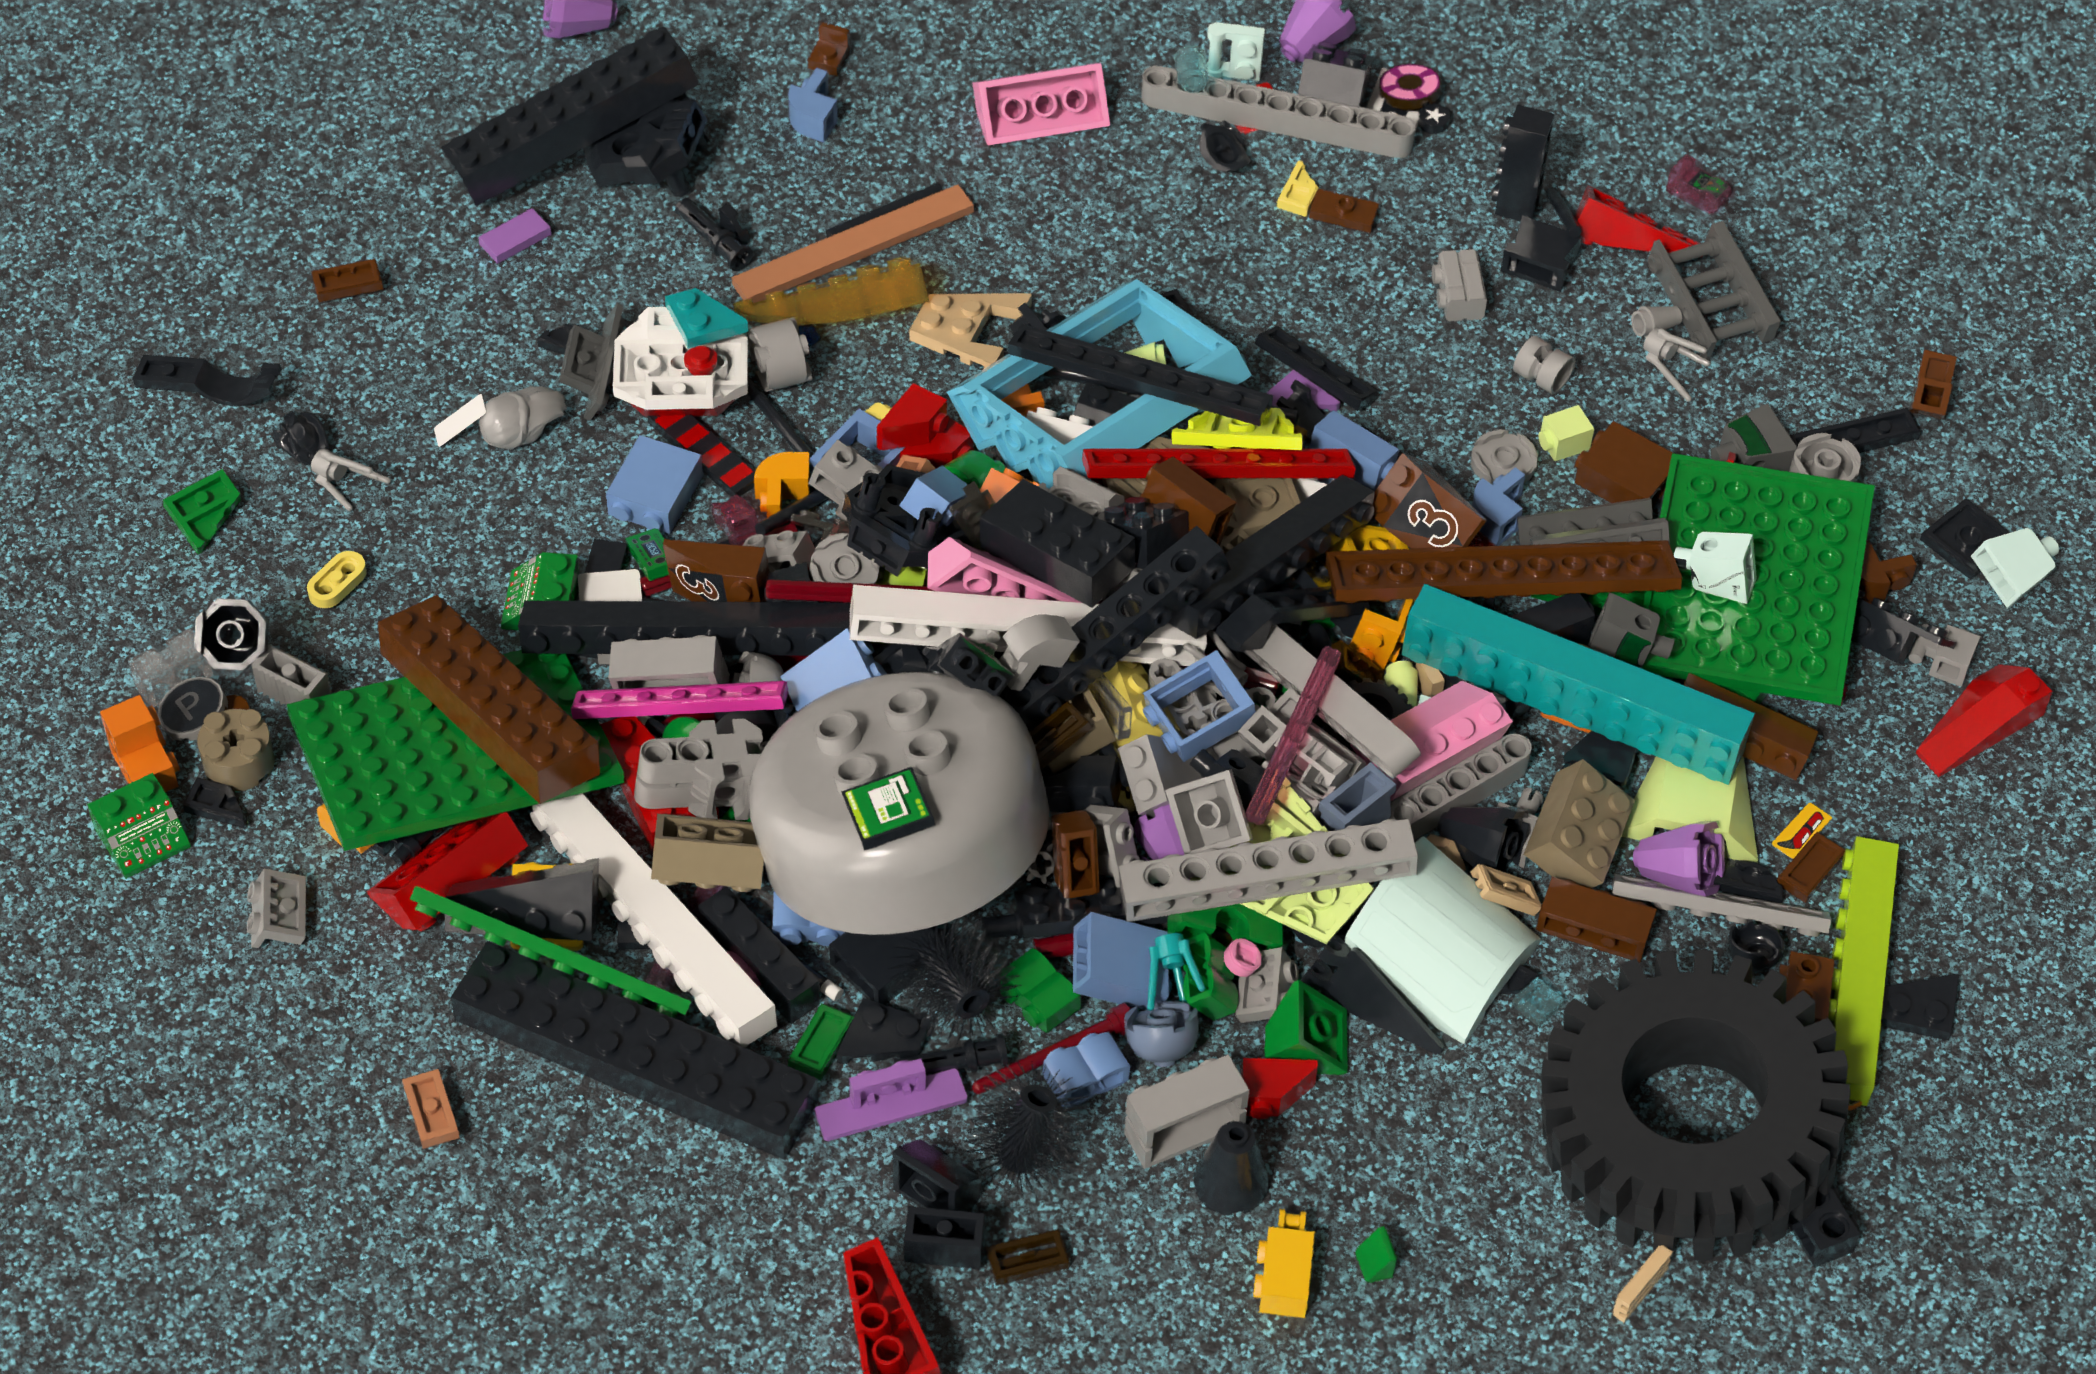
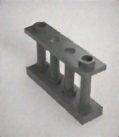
M1723 220L1712 223L1705 242L1667 253L1660 239L1654 241L1648 256L1649 269L1658 277L1673 306H1677L1680 309L1682 322L1690 335L1691 342L1707 349L1706 353H1700L1703 358L1711 359L1717 341L1751 330L1758 335L1762 343L1774 340L1781 321ZM1708 254L1714 258L1718 265V268L1681 278L1675 267V264ZM1720 280L1728 282L1733 293L1697 304L1689 292L1690 289ZM1735 305L1742 307L1747 316L1746 319L1714 329L1709 328L1703 315Z
M1650 498L1517 516L1519 545L1668 540L1670 545L1668 521L1666 518L1653 519Z

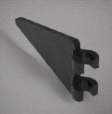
M1591 731L1564 755V766L1562 769L1583 759L1615 785L1624 786L1627 784L1637 748L1619 741H1612L1604 735Z
M1336 935L1332 937L1318 955L1320 959L1315 961L1301 979L1303 983L1315 990H1321V994L1346 1008L1347 1012L1434 1054H1440L1444 1049L1443 1043L1358 948H1352L1350 951L1345 941ZM1328 965L1338 967L1334 974H1332Z

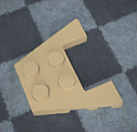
M929 294L909 329L910 341L943 355L947 351L960 356V362L967 365H972L973 362L983 365L985 369L1003 358V347L976 343L990 315L1017 319L1021 316L1018 310L1019 306L1026 302L1031 307L1032 294Z

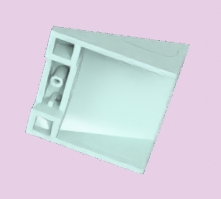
M1423 836L1415 842L1418 854L1417 875L1382 880L1350 927L1345 937V943L1350 951L1352 948H1358L1420 1019L1465 1045L1484 1019L1485 1011L1519 965L1526 963L1540 944L1541 938L1503 905L1481 898L1480 892L1482 889L1477 888L1476 881Z

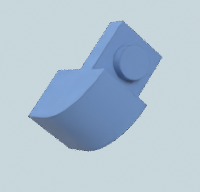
M816 68L810 78H806L803 81L801 87L791 84L788 92L789 119L792 127L800 134L821 142H825L838 122L837 100L827 97L828 71Z
M1516 467L1505 476H1498L1492 484L1482 478L1475 487L1472 506L1487 520L1478 533L1494 546H1499L1518 531L1517 516H1522L1523 508L1514 501L1522 496L1525 474Z

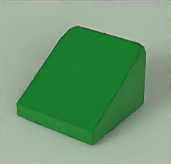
M1383 1226L1377 1228L1358 1246L1355 1252L1364 1280L1367 1283L1392 1278L1394 1275L1397 1257L1387 1229Z

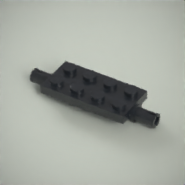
M1101 879L1099 880L1100 892L1074 898H1064L1059 887H1028L1023 891H1015L1014 905L1016 910H1014V914L982 917V928H987L985 938L988 936L993 938L1016 936L1017 939L1071 934L1074 933V926L1090 912L1127 921L1121 890L1116 887L1114 880ZM1159 883L1153 884L1155 887H1160ZM1168 915L1130 922L1140 925L1167 923Z

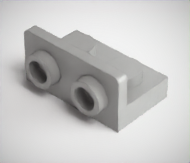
M1090 805L1084 811H1087L1097 830L1099 875L1114 876L1116 887L1120 888L1119 866L1126 865L1131 861L1140 860L1136 852L1133 827L1130 824L1128 810L1126 808Z
M263 869L256 882L252 881L250 883L247 893V901L252 903V912L247 921V933L251 934V947L260 948L265 939L301 945L305 939L306 876Z
M1282 947L1260 950L1262 956L1260 967L1248 977L1239 976L1238 1005L1235 1016L1241 1023L1270 1019L1292 983L1298 980L1297 964L1289 958Z

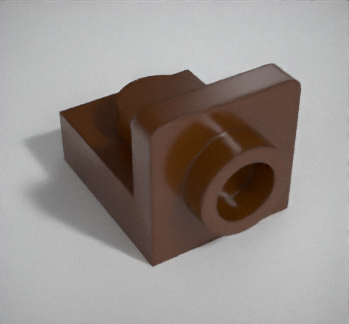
M821 22L818 28L819 40L808 58V69L815 70L819 68L828 71L829 75L837 77L850 53V31L843 27Z

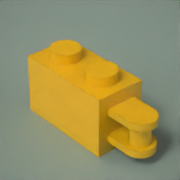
M1280 1209L1278 1227H1268L1267 1241L1259 1240L1257 1263L1264 1264L1263 1275H1255L1253 1297L1260 1298L1259 1313L1305 1318L1314 1232L1305 1231V1211H1301L1300 1215L1285 1213L1286 1209Z

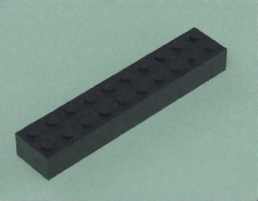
M490 941L485 943L451 996L454 1019L459 1023L782 1160H785L818 1103L817 1078Z

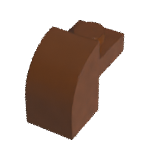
M1929 350L1923 351L1910 404L1911 413L1943 420L1952 389L1951 381L1957 360L1956 356Z
M1866 541L1859 589L1866 592L1864 598L1872 601L1874 597L1885 601L1888 590H1900L1911 585L1917 566L1912 554L1880 561L1870 541Z

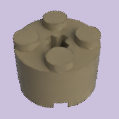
M229 709L222 712H212L204 718V724L198 733L197 745L205 775L209 780L228 785L232 791H245L259 785V780L266 774L269 776L275 764V756L268 726L258 711L254 709Z

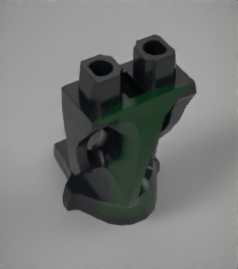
M961 633L947 639L938 647L925 646L921 651L928 658L929 663L923 672L947 674L960 681L966 687L984 690L993 696H1000L1014 677V674L994 656L995 651L999 647L995 643H976L970 641Z

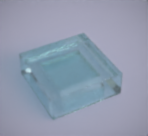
M1536 977L1513 998L1512 1006L1539 1028L1563 1007L1565 999Z

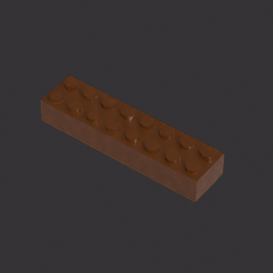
M438 595L378 621L381 655L539 804L600 775L598 741Z

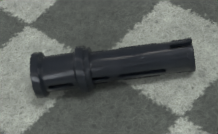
M688 197L678 202L675 207V213L682 217L697 233L710 243L711 251L716 256H722L732 271H741L749 265L753 258V250L748 245H742L736 239L733 231L722 229Z
M1002 1033L996 1034L995 1038L977 1042H973L971 1039L965 1040V1042H962L961 1047L898 1059L893 1058L894 1064L903 1060L913 1061L922 1059L926 1076L950 1069L960 1070L966 1068L968 1072L974 1073L980 1067L1001 1064L1002 1067H1005L1006 1064L1008 1065L1007 1050Z

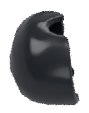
M1751 920L1747 921L1739 929L1734 924L1731 926L1728 936V950L1732 960L1735 955L1752 960V972L1765 971L1781 961L1784 955L1785 943L1779 931L1769 925L1755 924Z

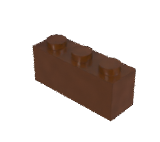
M1552 877L1540 909L1536 931L1629 960L1637 959L1641 963L1657 909L1639 901H1629L1613 896L1607 891L1594 890L1578 885L1571 880H1561Z

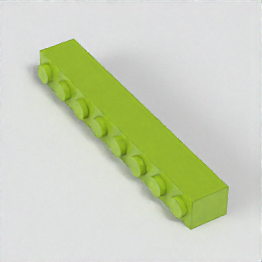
M1856 836L1852 849H1845L1842 861V870L1848 872L1847 879L1842 878L1838 896V899L1844 900V908L1838 909L1835 929L1841 930L1840 938H1835L1832 950V959L1838 960L1837 968L1833 970L1831 990H1834V998H1830L1828 1018L1836 1030L1835 1051L1844 1050L1847 1057L1848 1071L1846 1084H1850L1849 1099L1862 1102L1861 1105L1867 1106L1875 1085L1899 844Z

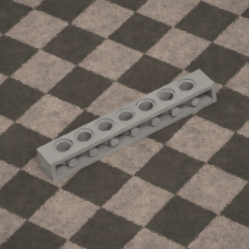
M1387 819L1378 824L1366 826L1351 825L1341 830L1329 832L1314 831L1308 835L1292 838L1277 837L1268 842L1255 844L1246 842L1231 848L1218 850L1209 848L1199 853L1187 855L1172 854L1163 859L1151 861L1135 860L1126 865L1119 866V885L1127 922L1417 875L1418 854L1409 819ZM1371 848H1380V849H1382V850H1381V851H1372V850H1370V849H1371ZM1334 854H1344L1346 856L1336 857ZM1301 859H1305V860H1308V861H1310V862H1308V863H1300V862H1297V861H1298V860H1301ZM1265 865L1273 866V868L1271 869H1264L1261 867ZM1234 871L1237 872V874L1228 875L1225 874V872ZM1191 877L1201 878L1198 881L1189 880ZM1155 883H1163V884H1165L1164 886H1161V887H1155V886H1153V884H1155Z

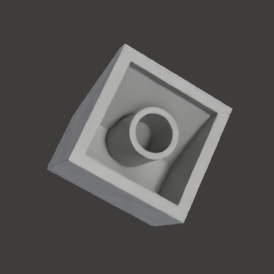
M1232 769L1165 790L1185 855L1199 853L1209 848L1224 849L1253 840Z

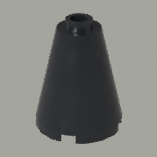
M1231 1121L1221 1126L1195 1167L1193 1180L1198 1199L1209 1210L1221 1215H1231L1232 1212L1244 1211L1243 1214L1260 1205L1268 1191L1269 1176L1252 1128L1243 1122Z

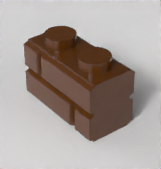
M1082 810L1051 816L1053 859L1055 864L1054 877L1064 898L1097 894L1100 890L1097 830L1087 811Z

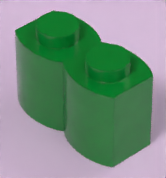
M1205 932L1187 939L1189 940L1191 954L1205 985L1204 991L1198 990L1184 959L1185 964L1182 967L1186 974L1183 982V992L1187 1003L1213 1021L1235 1013L1238 1005V991L1232 981L1234 973L1227 968L1224 962V951L1227 947Z
M1034 948L1009 964L1015 967L1012 971L1008 970L999 976H1018L1000 986L1006 988V986L1017 985L1018 987L1006 990L1000 994L1002 996H1018L1004 999L1009 1004L1015 1003L1022 1008L1025 1020L1033 1028L1038 1026L1042 1031L1048 1033L1081 1009L1080 994L1073 993L1071 982L1057 972L1052 964Z

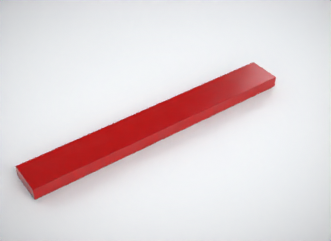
M1083 449L1082 462L1088 478H1146L1148 471L1154 464H1161L1171 457H1175L1202 478H1338L1342 474L1348 478H1354L1356 470L1348 449Z

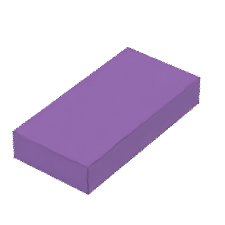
M531 208L479 236V244L498 264L550 236L551 228Z

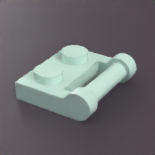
M1226 23L1210 24L1207 33L1210 40L1209 60L1205 65V75L1216 78L1228 77L1260 81L1265 28ZM1225 39L1232 40L1230 62L1221 61L1222 41Z

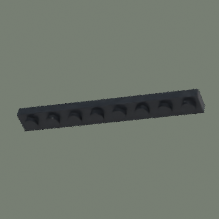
M1025 324L1019 326L1008 343V354L1257 426H1261L1272 407L1273 395Z

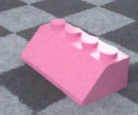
M1101 63L972 82L977 115L987 145L1110 126Z
M949 537L928 552L927 588L933 591L1082 603L1006 561L992 556L988 552L964 544L957 539Z
M1460 681L1390 720L1416 744L1421 752V755L1394 779L1389 777L1396 783V790L1390 796V802L1503 737L1513 721L1493 693ZM1350 744V746L1355 751L1357 756L1366 761V765H1368L1370 762L1374 764L1358 749H1356L1352 744Z

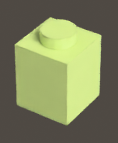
M1577 405L1544 416L1541 432L1538 435L1539 442L1545 451L1548 450L1553 460L1558 461L1579 454L1583 450L1588 451L1591 448L1594 427L1580 406Z

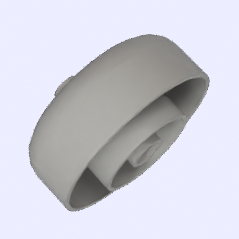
M900 672L870 677L834 689L808 703L785 721L768 741L754 767L749 786L750 819L764 860L767 877L774 892L785 905L801 917L823 927L855 934H896L926 929L947 923L984 906L1007 890L1024 874L1039 853L1049 825L1048 799L1036 748L1031 734L1018 712L1000 696H993L987 691L966 687L960 681L947 674L935 672ZM912 766L936 825L864 851L841 791Z

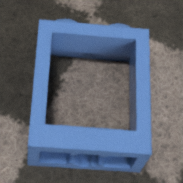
M858 409L810 458V478L816 464L836 440L847 446H850L856 440L880 454L884 458L878 466L883 469L887 464L896 466L900 460V452L905 447L883 451L878 449L877 425L880 423V420Z
M1217 650L1143 693L1146 707L1142 708L1146 719L1152 727L1159 726L1164 733L1161 735V739L1167 750L1171 754L1177 752L1183 762L1197 755L1202 749L1206 750L1238 731L1256 712L1254 702ZM1212 680L1233 711L1183 739L1163 711V708Z

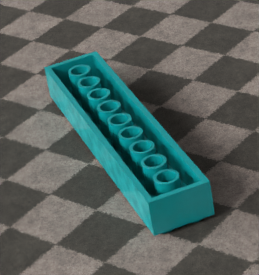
M1424 584L1408 614L1402 655L1416 663H1423L1442 671L1448 676H1456L1469 681L1481 689L1492 690L1506 696L1511 701L1521 702L1539 709L1544 714L1554 715L1573 723L1579 728H1586L1604 735L1612 741L1622 742L1637 748L1642 753L1652 754L1671 762L1677 767L1687 768L1700 773L1713 781H1720L1729 785L1742 758L1755 715L1751 711L1427 584Z

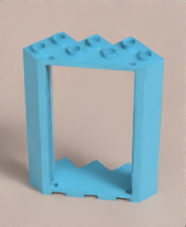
M1138 279L1120 285L1047 330L1088 343H1094L1132 319L1146 345L1164 340L1178 368L1190 365L1184 370L1235 385L1252 376L1245 358L1234 344ZM1007 354L947 391L978 450L995 445L1008 469L1016 473L1028 469L1034 481L1038 484L1045 483L1048 489L1053 486V472L1060 466L1088 478L1082 462L1083 449H1138L1199 410L1198 408L1144 394L1063 445L1002 401L1006 396L1052 369V366Z

